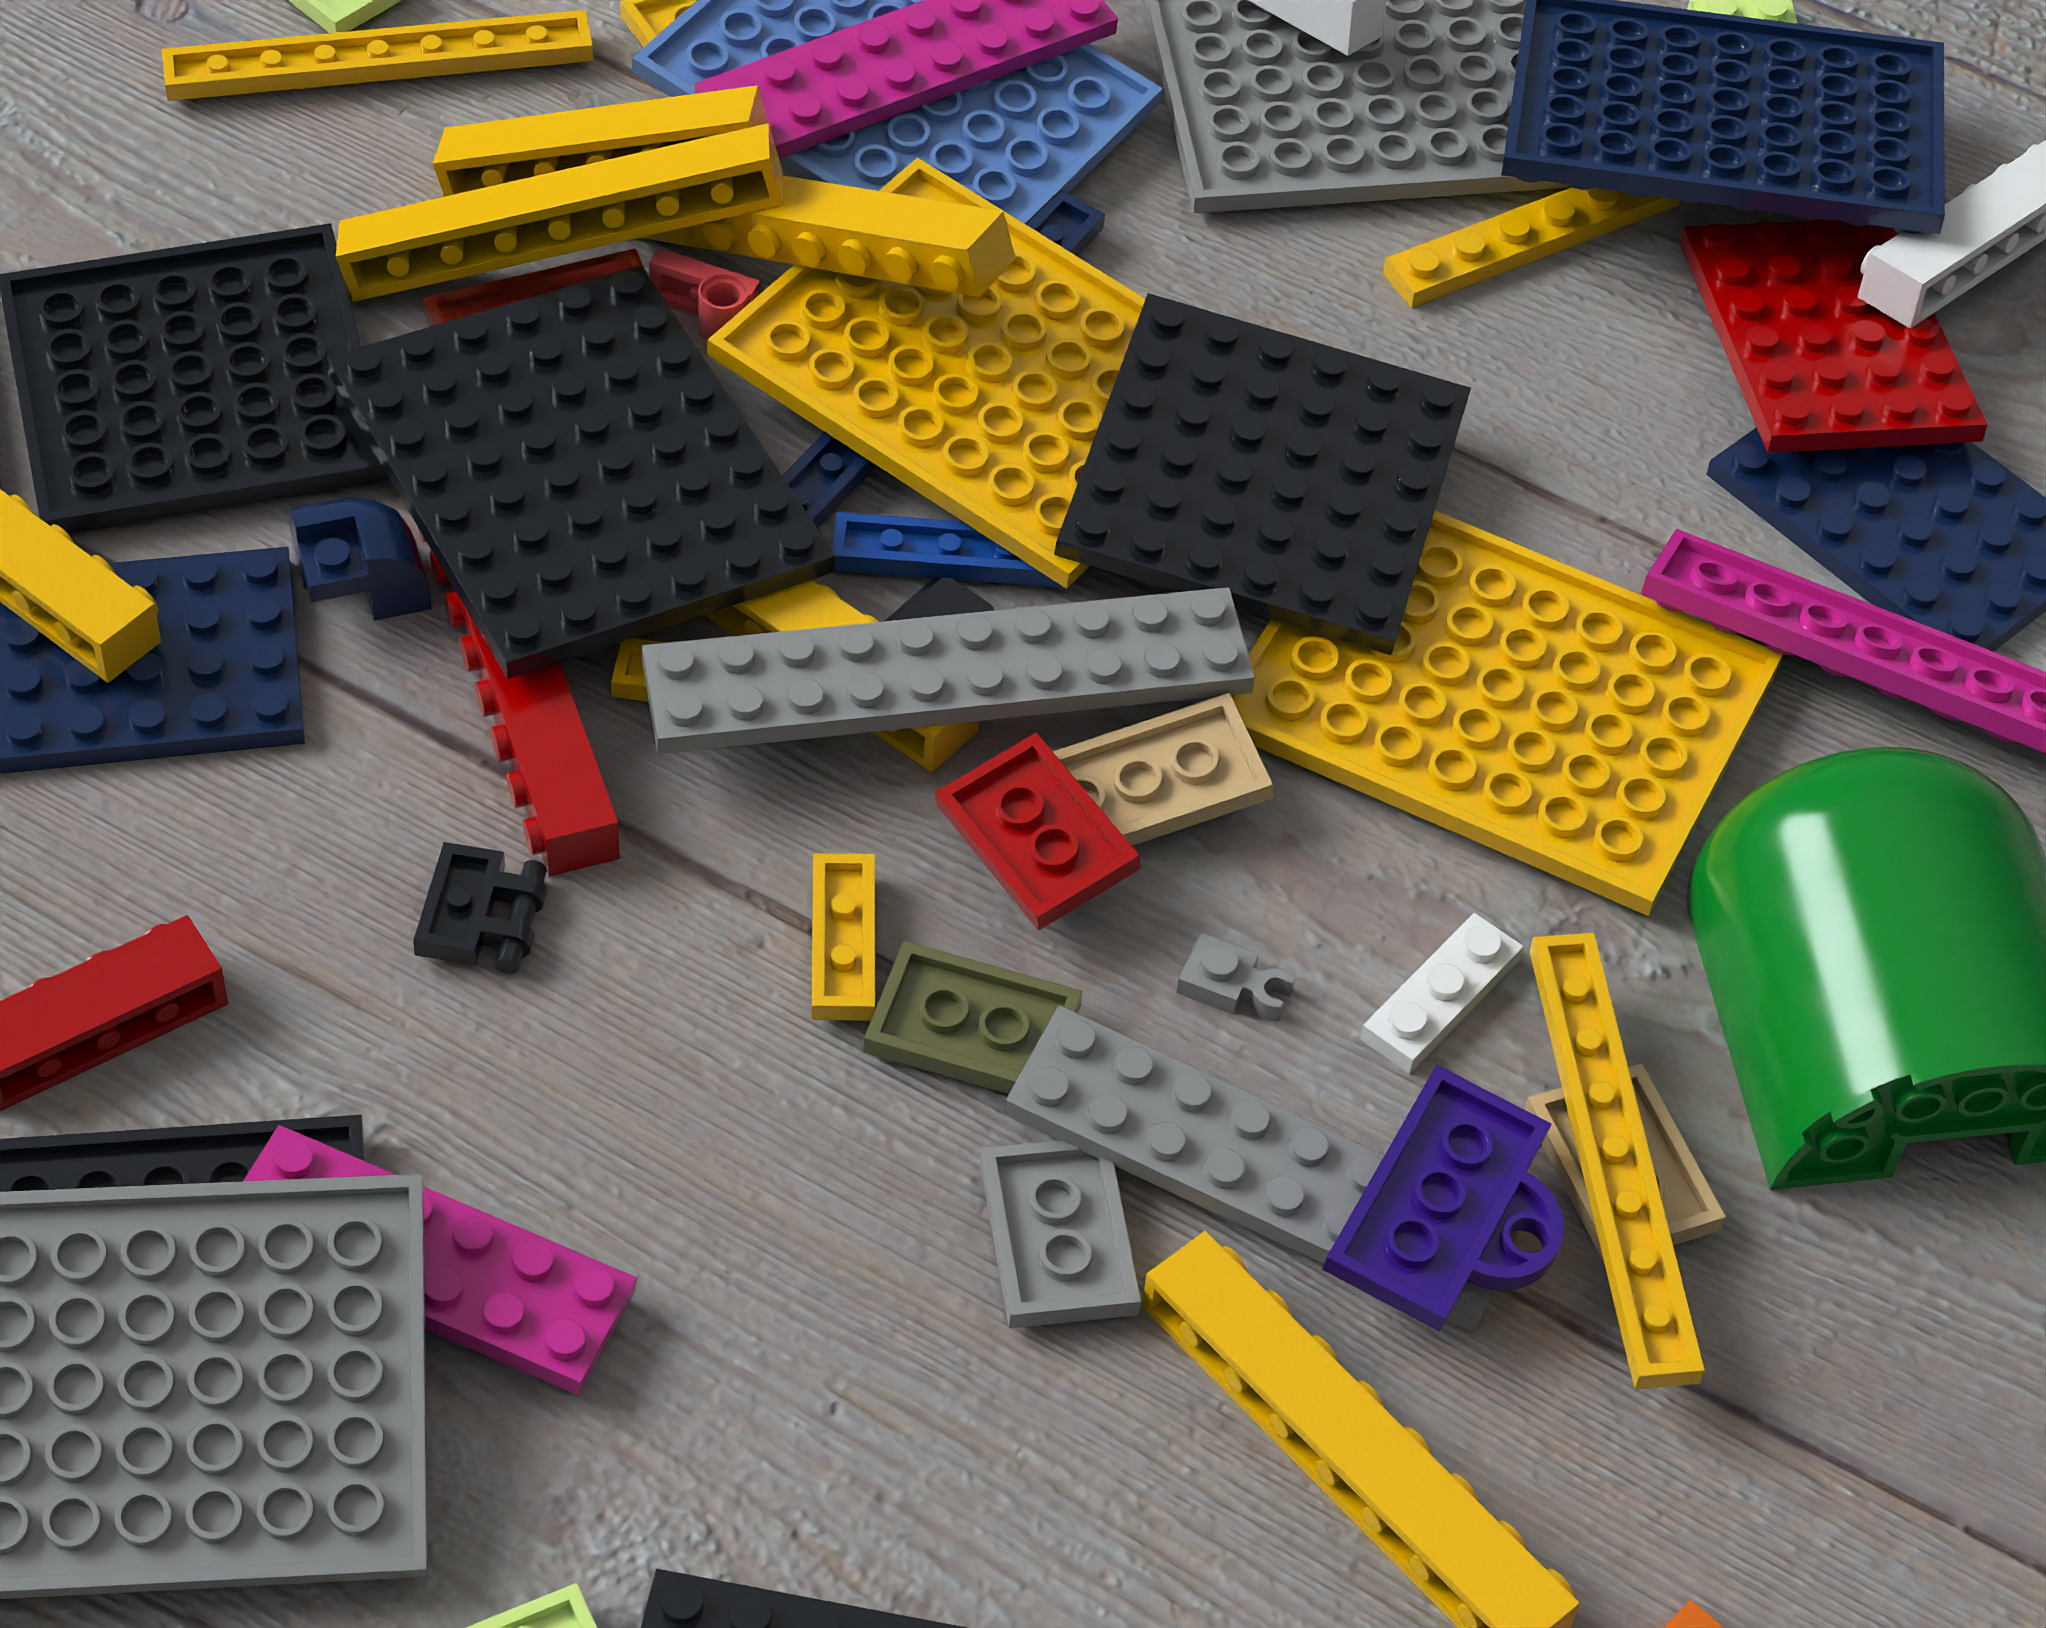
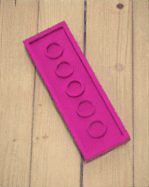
M278 1125L243 1181L396 1174ZM424 1187L425 1330L579 1396L636 1291L637 1277Z

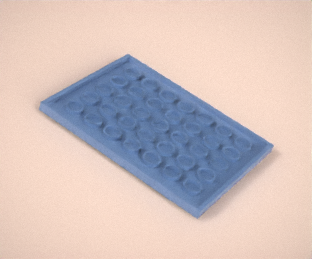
M697 0L632 57V73L670 97L694 94L696 82L923 0ZM1088 43L891 118L787 155L779 160L782 168L797 178L879 191L918 157L1014 218L1027 224L1060 190L1069 193L1161 103L1163 88Z

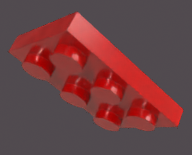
M1037 732L935 792L938 808L1038 931L1141 869L1140 855Z

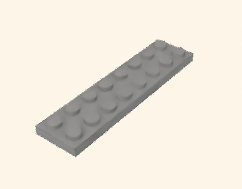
M1058 1005L1006 1098L1002 1113L1055 1139L1076 1146L1081 1151L1098 1159L1102 1157L1114 1162V1166L1323 1264L1384 1157L1383 1154ZM1515 1231L1510 1234L1514 1245L1521 1231ZM1467 1282L1446 1321L1474 1334L1494 1290L1481 1288Z

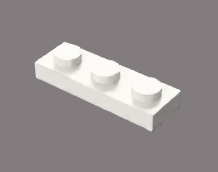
M1474 912L1362 1026L1360 1040L1410 1074L1520 961L1524 946Z

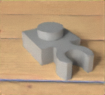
M1201 933L1178 978L1176 993L1231 1014H1235L1240 1001L1250 1004L1252 1010L1259 1017L1268 1021H1279L1284 1002L1270 997L1267 993L1277 992L1291 997L1295 977L1291 973L1277 968L1260 971L1256 969L1259 954Z

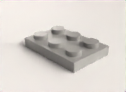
M1061 1140L981 1148L980 1166L1009 1329L1139 1315L1141 1298L1114 1162L1102 1157L1098 1159L1081 1151L1080 1148Z

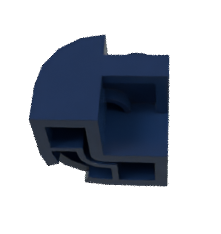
M353 497L289 508L288 515L292 546L304 589L308 588L311 602L366 592L374 621L432 609L430 588L416 540L411 529L396 509L374 499Z

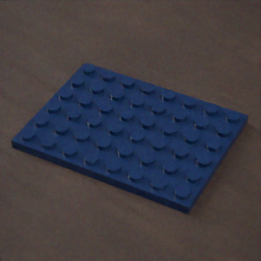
M1526 0L1501 175L1516 177L1521 181L1530 183L1547 181L1569 184L1582 190L1599 188L1621 191L1635 197L1651 195L1679 199L1688 204L1711 203L1733 206L1738 210L1746 212L1764 210L1786 213L1799 219L1816 217L1843 221L1852 226L1876 225L1898 228L1903 232L1911 234L1922 232L1940 234L1945 216L1944 43L1619 0Z

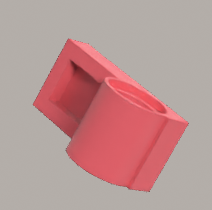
M658 248L649 261L650 279L670 308L698 316L699 334L705 342L760 295V280L695 260L689 256Z

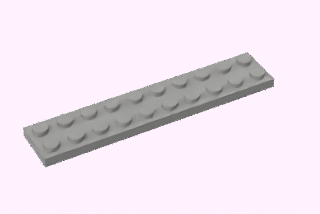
M1229 587L642 645V664L658 754L1216 697L1230 693V695L1252 693L1255 679Z

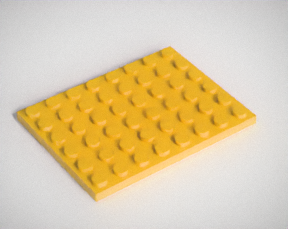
M918 157L879 190L1003 211ZM1005 211L1004 215L1016 259L981 297L793 265L707 340V355L1064 588L1067 589L1090 567L1089 565L1054 555L1056 541L1145 298Z
M1434 511L1391 655L1270 620L1248 654L1255 677L1252 693L1231 695L1255 747L1649 916L1780 667L1783 655L1737 634L1722 632L1710 623L1686 613L1666 610L1652 599L1448 515Z

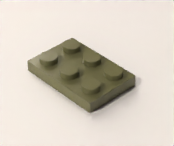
M903 940L864 1037L863 1053L1009 1094L1058 1005L1078 1013L1081 1007L1083 991Z

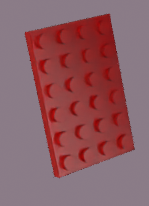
M1824 219L1776 223L1763 221L1753 224L1731 225L1713 223L1706 226L1683 227L1680 246L1767 453L1983 442L1988 424L1935 313L1912 328H1908L1858 298L1863 278L1860 269L1865 256L1874 246H1881L1897 236L1894 228L1876 225L1852 226L1843 221Z

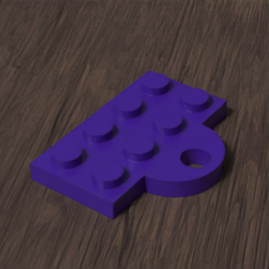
M1436 1064L1328 1253L1322 1270L1439 1332L1443 1328L1467 1282L1481 1288L1497 1291L1520 1289L1536 1282L1550 1269L1564 1237V1220L1557 1200L1540 1180L1527 1172L1552 1124ZM1515 1231L1529 1232L1539 1239L1543 1250L1535 1253L1522 1251L1513 1244L1510 1234Z

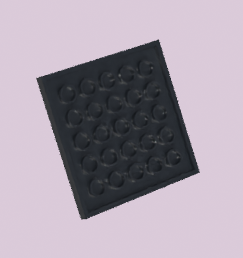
M331 223L0 274V294L36 502L41 520L49 526L55 524L63 528L67 533L390 480L328 374V356L361 347L346 282L335 257L337 245Z
M1148 293L1058 535L1054 555L1177 592L1229 587L1235 609L1391 655L1471 388Z

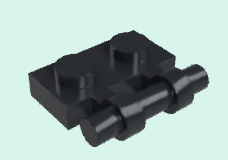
M443 842L413 940L415 956L476 965L483 945L495 947L498 950L494 963L498 971L505 974L517 973L522 957L530 954L535 936L534 931L531 929V924L535 912H539L543 908L548 891L544 884L547 867L539 861L528 860L524 862L520 875L504 872L505 856L503 851ZM495 901L507 902L511 905L508 919L491 917Z

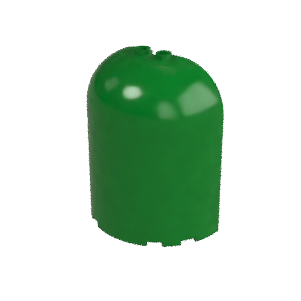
M1902 747L1861 748L1819 757L1778 774L1746 795L1721 819L1702 846L1688 882L1687 909L1770 1190L1892 1178L1906 1144L2012 1133L2007 1145L2014 1165L2046 1162V855L2033 824L2019 804L1994 780L1966 763L1938 753Z

